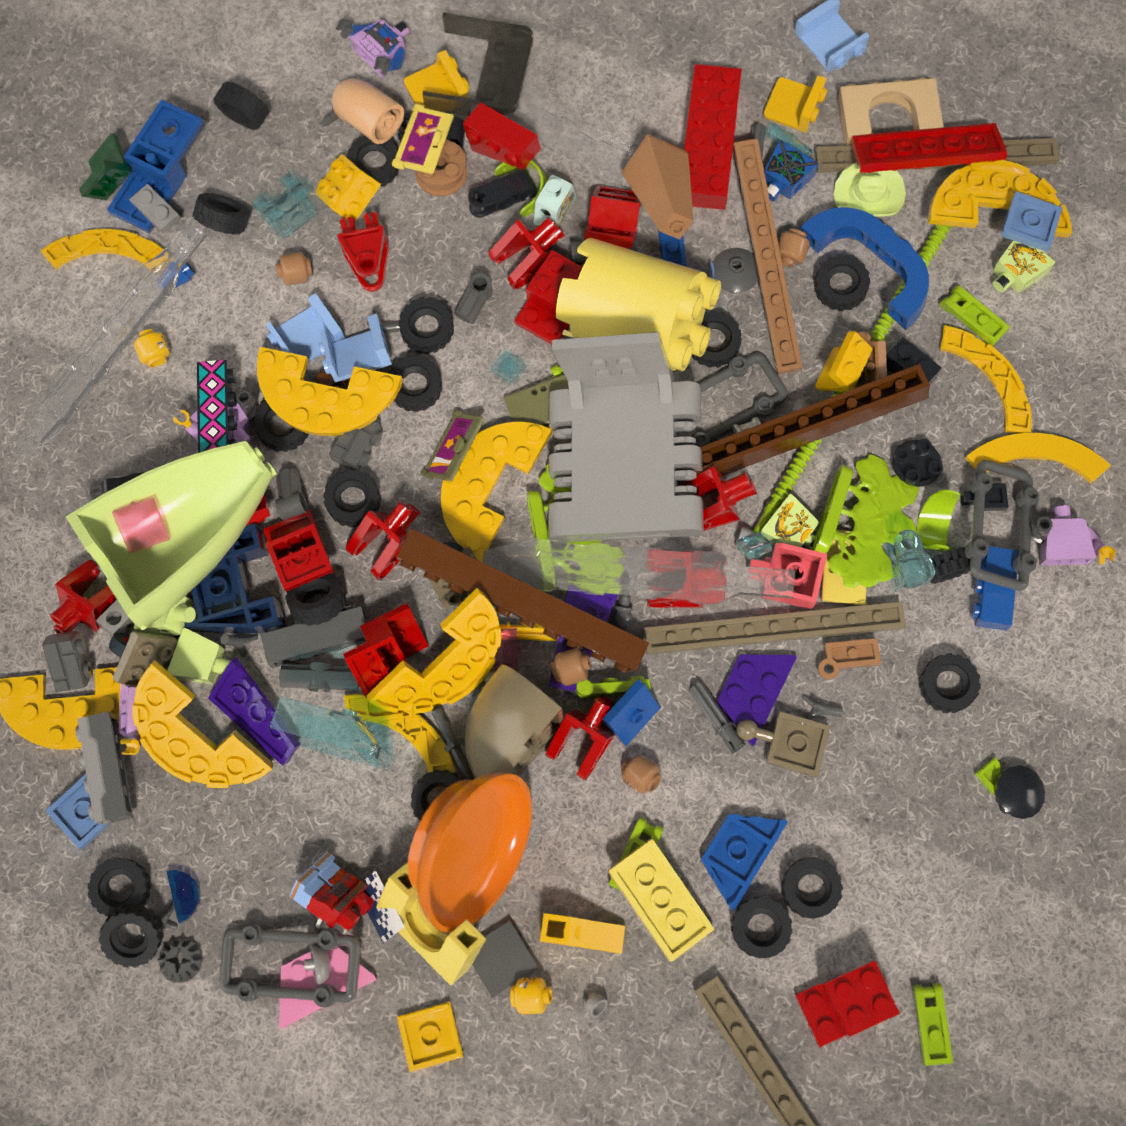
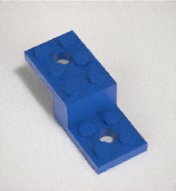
M162 99L160 100L124 155V159L132 172L107 208L110 215L149 234L151 233L154 225L129 199L148 184L167 204L171 202L187 177L180 164V160L204 125L202 118ZM176 127L174 133L165 134L167 128Z

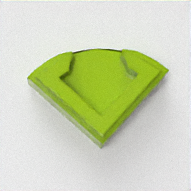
M994 757L974 774L992 795L996 793V778L1002 770L1000 762Z

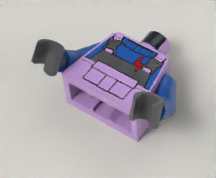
M346 19L338 21L336 30H341V37L346 39L348 36H351L353 50L382 78L388 72L402 68L406 56L403 38L409 33L408 27L402 21L393 28L384 20L362 25L351 24Z

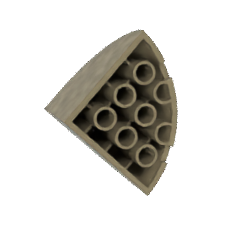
M502 664L497 670H492L485 678L484 682L486 684L477 696L466 724L465 755L474 779L495 772H505L520 776L554 738L563 722L562 708L518 672Z

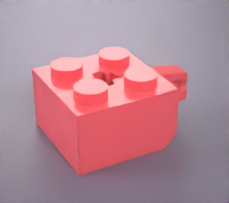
M776 543L771 558L765 557L764 561L751 559L748 573L761 576L760 581L765 582L762 598L812 610L817 601L827 554L785 543ZM792 572L797 573V580L792 579Z

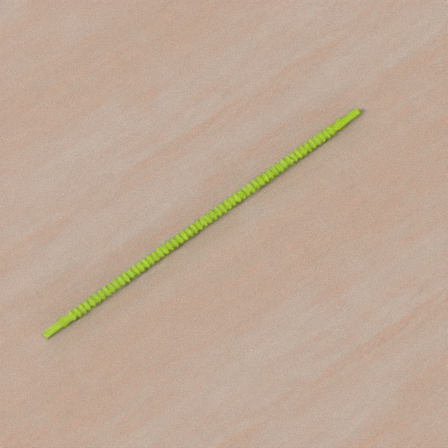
M935 226L936 229L932 231L933 235L929 236V240L925 243L926 246H923L922 251L919 252L926 267L929 266V262L933 259L932 257L939 250V245H942V240L946 239V234L949 233V229L953 226ZM903 280L902 285H899V290L895 291V296H893L891 300H893L897 295H899L905 288V283ZM889 307L885 308V313L881 314L882 318L878 319V324L874 326L875 330L871 331V341L884 340V335L888 334V329L892 327L891 323L895 322L888 315ZM836 391L837 393H834L832 397L847 391ZM821 439L800 447L801 452H797L798 458H793L794 463L789 465L791 469L786 470L787 475L782 476L783 481L779 482L780 487H776V493L771 494L772 500L765 506L763 515L753 529L755 534L760 536L761 530L779 509L781 503L785 501L784 498L789 496L788 491L791 492L793 490L791 486L796 485L795 480L800 479L799 474L803 473L802 468H806V462L811 461L809 456L814 455L813 450L818 449L817 444H821Z

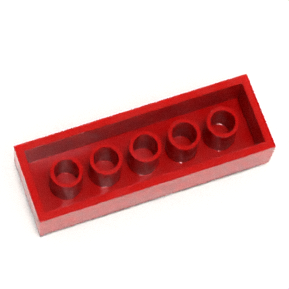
M695 64L684 147L689 159L692 207L726 210L742 69L700 64Z

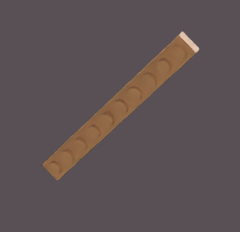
M758 138L735 142L733 147L776 371L778 375L801 371L803 367Z

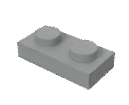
M148 184L129 199L162 234L181 220L179 214Z

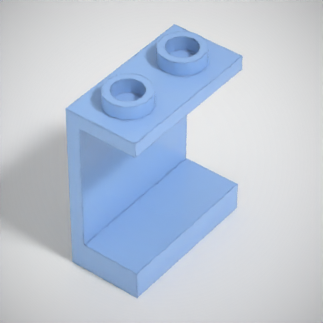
M827 0L799 18L795 29V34L828 72L835 68L841 69L853 56H861L867 49L869 39L867 32L858 37L838 14L839 0Z
M316 293L307 298L311 307L276 329L270 322L266 324L270 332L267 334V337L274 347L279 345L283 352L307 356L309 362L322 355L319 343L322 342L321 331H326L331 343L345 339L342 330Z
M377 314L367 316L371 331L334 343L330 342L325 330L320 332L322 342L319 343V347L323 357H326V359L322 360L326 374L331 373L335 383L351 378L354 367L376 370L392 365L384 330Z

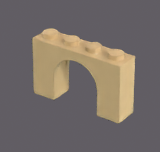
M919 78L911 81L895 80L888 83L872 82L866 85L849 84L840 87L838 106L844 146L851 145L852 136L872 134L869 111L882 103H894L906 109L912 118L914 130L944 128L936 78Z

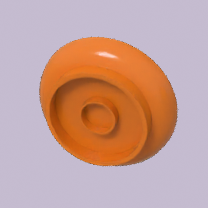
M495 772L479 776L473 780L458 781L446 788L433 801L421 819L409 852L408 875L413 888L417 891L419 905L426 919L438 930L444 933H452L465 920H468L472 925L490 911L511 882L523 857L532 822L531 794L527 784L519 776L505 772Z

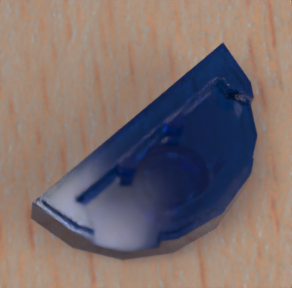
M178 870L166 871L178 924L189 920L197 910L198 904L201 901L200 888L197 881L188 873Z

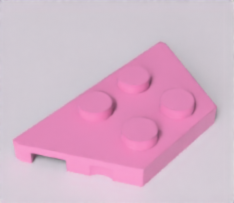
M340 947L335 950L326 951L330 961V975L324 983L317 984L313 970H304L305 959H311V953L308 952L281 966L280 987L316 989L320 985L330 984L337 991H346L349 955ZM359 964L357 990L377 980L376 976L361 964ZM280 998V1029L314 1013L322 1007L317 1006L311 1000Z

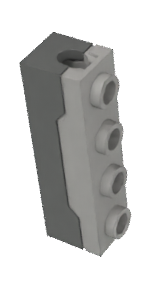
M107 711L78 718L79 727H76V737L82 744L83 752L80 753V762L82 767L86 769L87 778L84 779V787L87 794H90L91 804L88 805V812L91 820H94V823L106 825L111 822L134 818L116 715Z

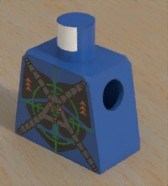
M782 140L778 142L764 171L769 199L772 202L776 200L779 194L791 199L816 175L819 164Z

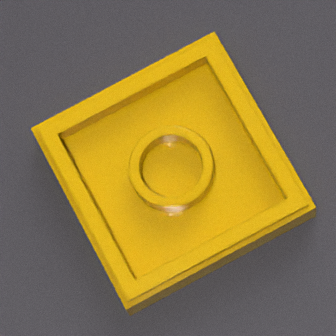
M451 1002L397 1016L409 1072L464 1057Z

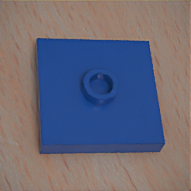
M637 680L603 717V720L617 739L627 746L658 712L660 706L646 685Z

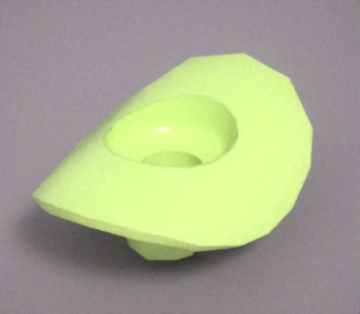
M853 163L841 172L835 183L833 195L838 208H856L868 212L875 217L897 214L904 206L906 191L903 178L898 171L860 173L857 163Z

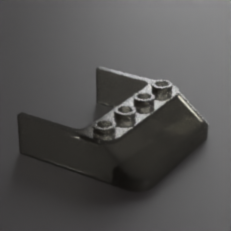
M443 12L442 19L445 33L484 39L488 42V48L475 99L423 91L422 96L425 108L468 118L481 102L502 115L515 112L520 104L534 44L532 30L523 25Z

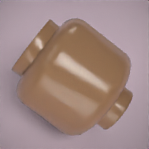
M789 229V231L781 233L778 245L782 265L793 267L794 264H802L810 247V241L807 239L806 233L797 229Z
M302 252L282 254L280 256V263H275L277 278H282L286 285L306 283L308 277L312 276L310 259L305 257Z
M573 648L557 653L554 661L551 662V669L556 682L570 686L585 681L588 678V670L592 669V664L588 654L583 655L581 650Z
M642 754L636 755L633 758H627L621 768L623 771V782L640 794L653 792L662 779L660 766Z

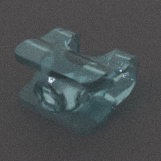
M289 173L280 179L285 190L279 198L267 200L260 195L252 201L257 213L281 238L289 237L318 212L316 205L309 199L310 193L308 189Z
M913 530L899 532L895 538L894 545L891 544L887 552L893 567V578L890 579L893 593L899 592L902 587L910 589L920 585L926 586L935 576L933 562L924 551L919 535ZM904 537L912 539L914 543L913 548L909 543L901 542V539Z

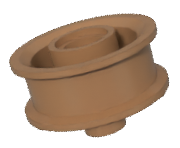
M446 139L434 173L430 174L415 170L417 183L422 190L434 196H448L457 192L466 181V157L458 144ZM440 166L445 167L444 169H440V170H439V169H436L437 167H440Z

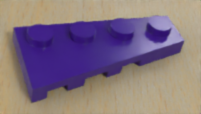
M568 584L564 602L607 622L610 611L619 594ZM559 636L556 642L554 657L557 653L573 649L566 645L567 640ZM582 648L581 652L583 655L588 654L590 658L591 652ZM551 669L548 687L573 692L576 690L577 683L565 686L561 682H556Z
M239 659L231 660L208 699L282 766L287 764L300 746L299 741Z

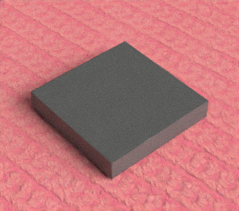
M511 921L485 936L486 941L472 964L492 998L515 984L519 978H524L539 968Z

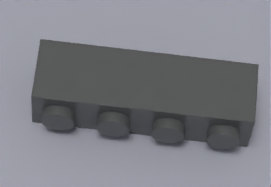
M351 605L344 607L342 612H339L335 618L333 617L330 621L319 625H302L298 621H294L292 626L282 628V626H276L267 629V633L260 634L267 664L273 669L280 667L282 664L298 662L365 643L366 639L360 628L361 625L367 623L364 610L361 606Z

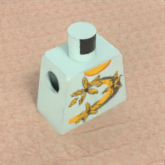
M555 175L550 176L535 202V225L539 226L548 217L545 214L549 212L551 220L558 226L561 225L576 199L574 186L571 183Z

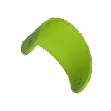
M533 161L526 168H532L539 172L540 189L537 196L520 211L521 217H527L535 212L536 199L549 179ZM502 163L495 169L494 173L496 176H502L518 168Z
M953 490L937 491L924 503L918 515L916 528L918 534L916 540L921 548L939 552H948L952 549L947 546V536L953 509L961 496L959 492Z

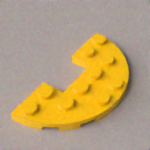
M1005 160L971 163L960 170L957 169L942 183L935 193L928 213V224L976 228L978 225V206L1009 209L1012 197L1017 191L1062 207L1054 236L1068 238L1072 234V225L1065 205H1061L1055 195L1057 191L1044 178L1040 180L1030 173L1029 168Z
M260 347L257 357L259 386L271 409L288 425L312 435L339 436L344 435L345 432L357 428L360 430L374 422L377 419L376 417L386 407H390L403 383L402 376L354 367L348 389L346 390L303 381L309 362L307 356Z
M509 422L487 428L477 433L453 481L443 480L441 508L447 528L459 545L464 549L468 547L472 549L478 561L481 562L505 520L504 516L484 507L504 469L509 465L530 475L553 433L552 429L528 422Z
M477 587L440 623L442 630L456 640L422 673L405 661H402L366 696L368 702L376 707L395 713L398 710L412 711L413 714L434 711L433 707L447 702L451 705L472 692L492 669L496 661L494 657L497 648L501 644V628L497 613L487 596Z
M155 660L148 666L136 687L132 714L134 725L137 726L141 736V744L159 766L181 780L189 783L195 781L207 784V787L229 788V785L239 783L248 784L273 769L274 763L236 730L218 746L179 713L193 700L195 695Z
M117 667L95 669V695L46 699L45 675L0 679V713L6 723L17 734L34 744L55 750L81 749L82 744L76 737V727H79L78 718L109 711L116 715L119 728L120 683H117L112 678Z

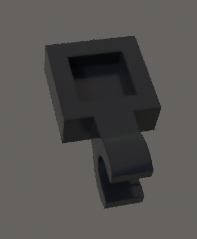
M992 483V488L985 494L984 511L1007 510L1009 506L1006 483ZM964 491L963 495L960 496V505H974L975 494L971 491Z

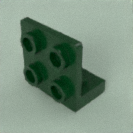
M110 133L88 161L92 173L79 188L80 194L86 198L107 200L130 173L116 134Z

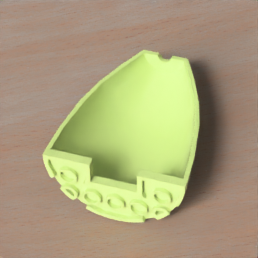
M246 441L177 459L135 477L66 516L85 549L104 572L108 579L106 582L123 610L138 628L144 630L180 602L218 565L241 535L256 511L269 483L277 475L269 462L263 464L265 458L257 447L252 449Z

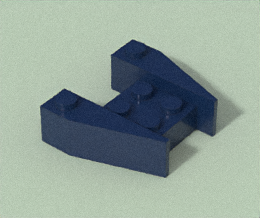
M255 524L244 528L237 541L218 565L192 589L198 618L190 623L184 622L187 628L194 632L263 634L272 627H286L281 602L276 598L270 596L254 602L251 600L243 563L269 555L263 531Z

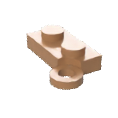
M861 331L858 334L873 348L862 371V383L865 385L887 376L886 341H871L870 334L866 331Z
M877 638L825 643L826 659L820 662L818 673L822 678L831 680L838 675L839 669L879 666L881 660ZM831 665L833 672L827 674L824 671V666Z

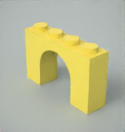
M408 862L389 877L376 908H395L405 926L398 933L450 985H453L470 969L486 938L468 920H465L450 935H446L435 928L426 919L419 905L417 891L413 888L409 879Z

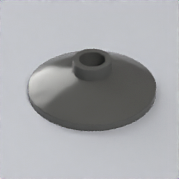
M742 248L726 249L713 262L715 269L714 279L720 280L721 288L734 293L747 291L759 279L755 256L748 250ZM739 264L741 268L735 269L733 268V265Z

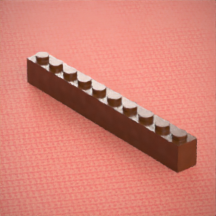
M918 364L700 447L702 450L703 471H695L696 476L714 466L724 476L929 398L930 384L921 365Z
M410 529L397 556V559L401 561L400 566L412 572L417 568L425 572L423 577L435 583H438L440 579L449 584L448 589L462 595L463 591L471 594L478 587L487 596L491 604L496 606V612L506 617H510L513 614L520 618L519 623L532 629L536 625L544 629L542 634L554 640H557L559 636L567 640L566 645L579 650L584 648L591 652L590 657L604 663L605 659L615 663L613 668L627 674L629 670L637 671L649 645L647 641L414 529Z

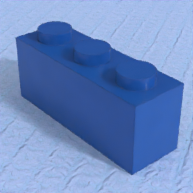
M989 546L988 554L981 560V569L1017 580V573L1014 571L1012 563L1019 556V551ZM976 579L974 592L978 593V602L974 603L972 608V618H976L975 626L1007 631L1013 622L1016 590Z

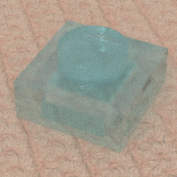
M505 351L492 367L491 373L511 386L524 371L526 365Z
M760 532L736 540L737 549L749 560L759 558L763 554L772 551L771 542Z

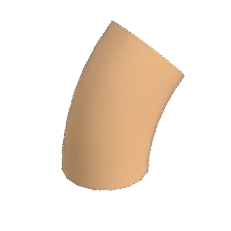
M350 78L338 84L333 92L332 105L339 119L356 128L374 143L382 144L388 141L400 128L404 118L403 107L370 83L361 79Z

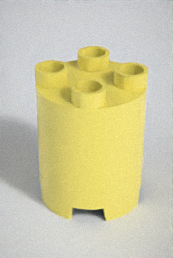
M588 238L577 248V253L588 258L578 280L562 279L557 299L556 318L570 324V329L564 330L562 335L571 338L659 332L672 371H684L690 362L692 354L701 357L705 353L710 340L711 330L701 324L705 309L712 310L717 303L721 290L720 280L707 277L705 272L594 238Z

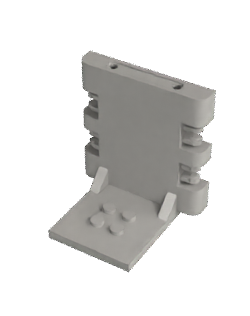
M659 332L552 340V351L568 380L569 389L554 390L549 393V427L552 431H555V438L572 439V443L555 445V453L549 455V476L551 479H555L554 486L572 487V492L556 493L554 495V501L556 502L549 504V541L551 543L704 536L702 498L694 495L696 493V487L677 486V481L693 480L696 478L695 471H703L702 450L694 445L696 444L695 438L690 436L676 437V432L693 431L695 429L694 422H702L701 388L696 382L675 381Z

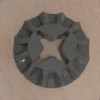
M184 938L169 941L161 949V954L158 958L159 971L166 980L175 983L191 980L197 975L202 964V954L199 947L193 941ZM181 952V956L190 959V962L181 964L178 969L177 964L169 962V959L178 957V954Z

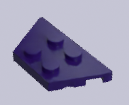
M739 655L717 700L719 706L727 713L736 728L740 721L750 719L756 723L758 728L763 729L797 656ZM754 737L751 740H747V742L754 747L758 738Z

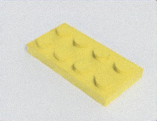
M653 839L646 841L607 870L668 961H674L714 930Z

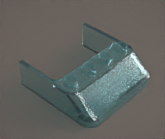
M280 696L271 729L293 734L300 743L299 747L384 770L390 769L391 757L370 730V726L366 725V722L362 720V717L358 716L357 712L345 708L338 712Z

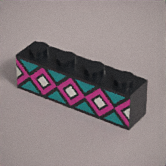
M227 360L197 362L198 453L237 443V440L234 439V430H237L236 415H233V407L237 406L236 393L233 392V383H236L235 368H231Z

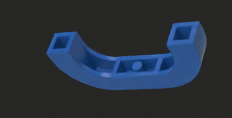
M849 207L825 210L816 214L801 226V231L807 234V239L810 241V248L817 254L831 242L843 238L854 239L865 245L893 269L905 283L903 291L889 303L888 315L905 330L919 318L924 310L928 295V269L910 242L905 239L902 240L896 235L891 226L883 224L868 212Z

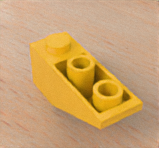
M544 913L540 942L622 954L625 926Z

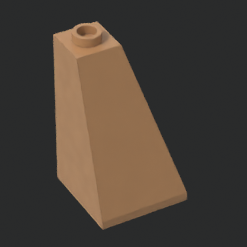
M647 134L622 170V175L658 230L680 240L693 222L688 153Z

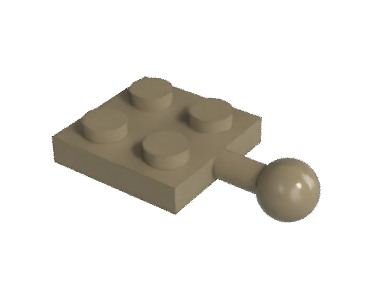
M781 711L777 713L773 732L758 728L756 723L750 719H744L738 723L736 731L741 739L751 740L755 737L770 742L765 761L766 764L814 778L819 776L830 730L829 725Z

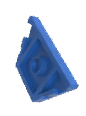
M729 814L701 858L702 864L732 911L736 909L788 822L786 820Z

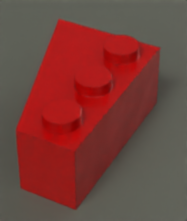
M481 102L463 123L466 137L473 152L524 170L541 150L537 134Z

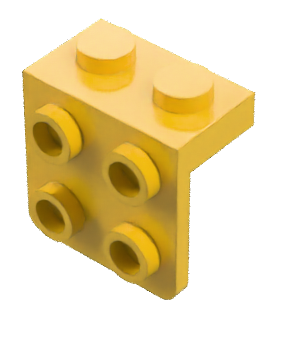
M446 50L437 54L435 64L404 79V86L414 104L423 105L426 109L443 113L465 103L469 92V85L466 79L460 77L455 59L452 56L449 57Z
M817 76L812 88L780 77L764 110V118L807 133L811 122L815 123L820 109L817 107L819 102L823 103L826 98L828 89L824 87L827 78Z
M340 155L333 161L331 169L326 176L318 183L315 193L333 211L345 217V219L353 217L356 222L381 184L360 170L347 157Z
M856 331L848 332L841 347L832 349L815 384V388L818 391H849L854 389L873 348Z

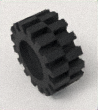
M965 547L942 552V554H937L923 563L930 583L944 582L969 573L970 560L965 555Z

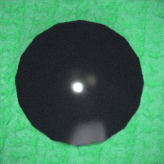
M928 439L906 441L899 445L893 454L892 465L895 474L901 481L910 486H928L936 481L943 471L940 454Z
M1017 765L1009 767L997 775L996 794L999 801V809L1002 813L1009 814L1015 818L1026 819L1033 817L1041 810L1045 802V789L1042 780L1036 772L1029 767Z

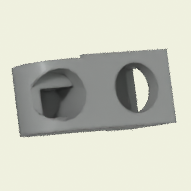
M118 600L96 620L101 629L111 637L115 633H124L133 623Z

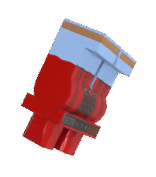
M327 851L296 880L289 897L319 919L327 921L326 925L333 929L339 924L347 931H350L360 918L352 909L354 908L365 916L370 911L374 900L364 893L368 885L362 880L359 882L354 875L346 873L334 863L335 857Z

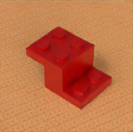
M596 186L591 196L589 221L585 230L584 241L588 238H594L623 248H633L637 237L642 205L633 190Z
M552 250L527 286V302L514 320V323L551 345L552 340L562 339L564 336L562 335L563 331L568 330L570 324L556 318L557 299L563 278L578 280L583 267Z
M310 510L307 513L286 519L263 529L268 541L265 544L285 592L334 572L329 561L330 556Z
M406 603L361 625L360 628L366 643L343 653V656L365 698H367L366 696L402 661L408 663L407 657L429 646Z
M875 960L795 994V998L819 1048L844 1036L851 1037L900 1014Z

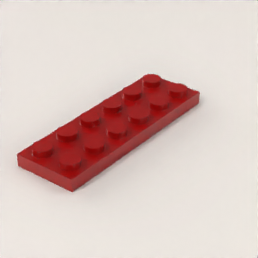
M996 123L852 136L851 139L852 149L860 173L1006 160L1007 149Z

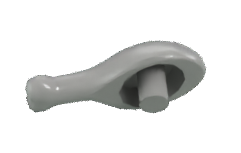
M310 925L307 932L318 933V928L315 925ZM310 944L311 959H305L304 970H313L316 983L322 984L330 975L329 957L319 944Z

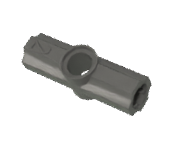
M313 662L310 665L282 664L279 672L280 687L307 688V690L318 692V689H324L323 692H330L331 689L359 691V685L349 667L333 666L332 664Z

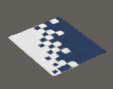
M374 871L363 881L368 885L364 893L374 900L368 915L382 943H384L405 926L395 908H376L384 886L377 872Z

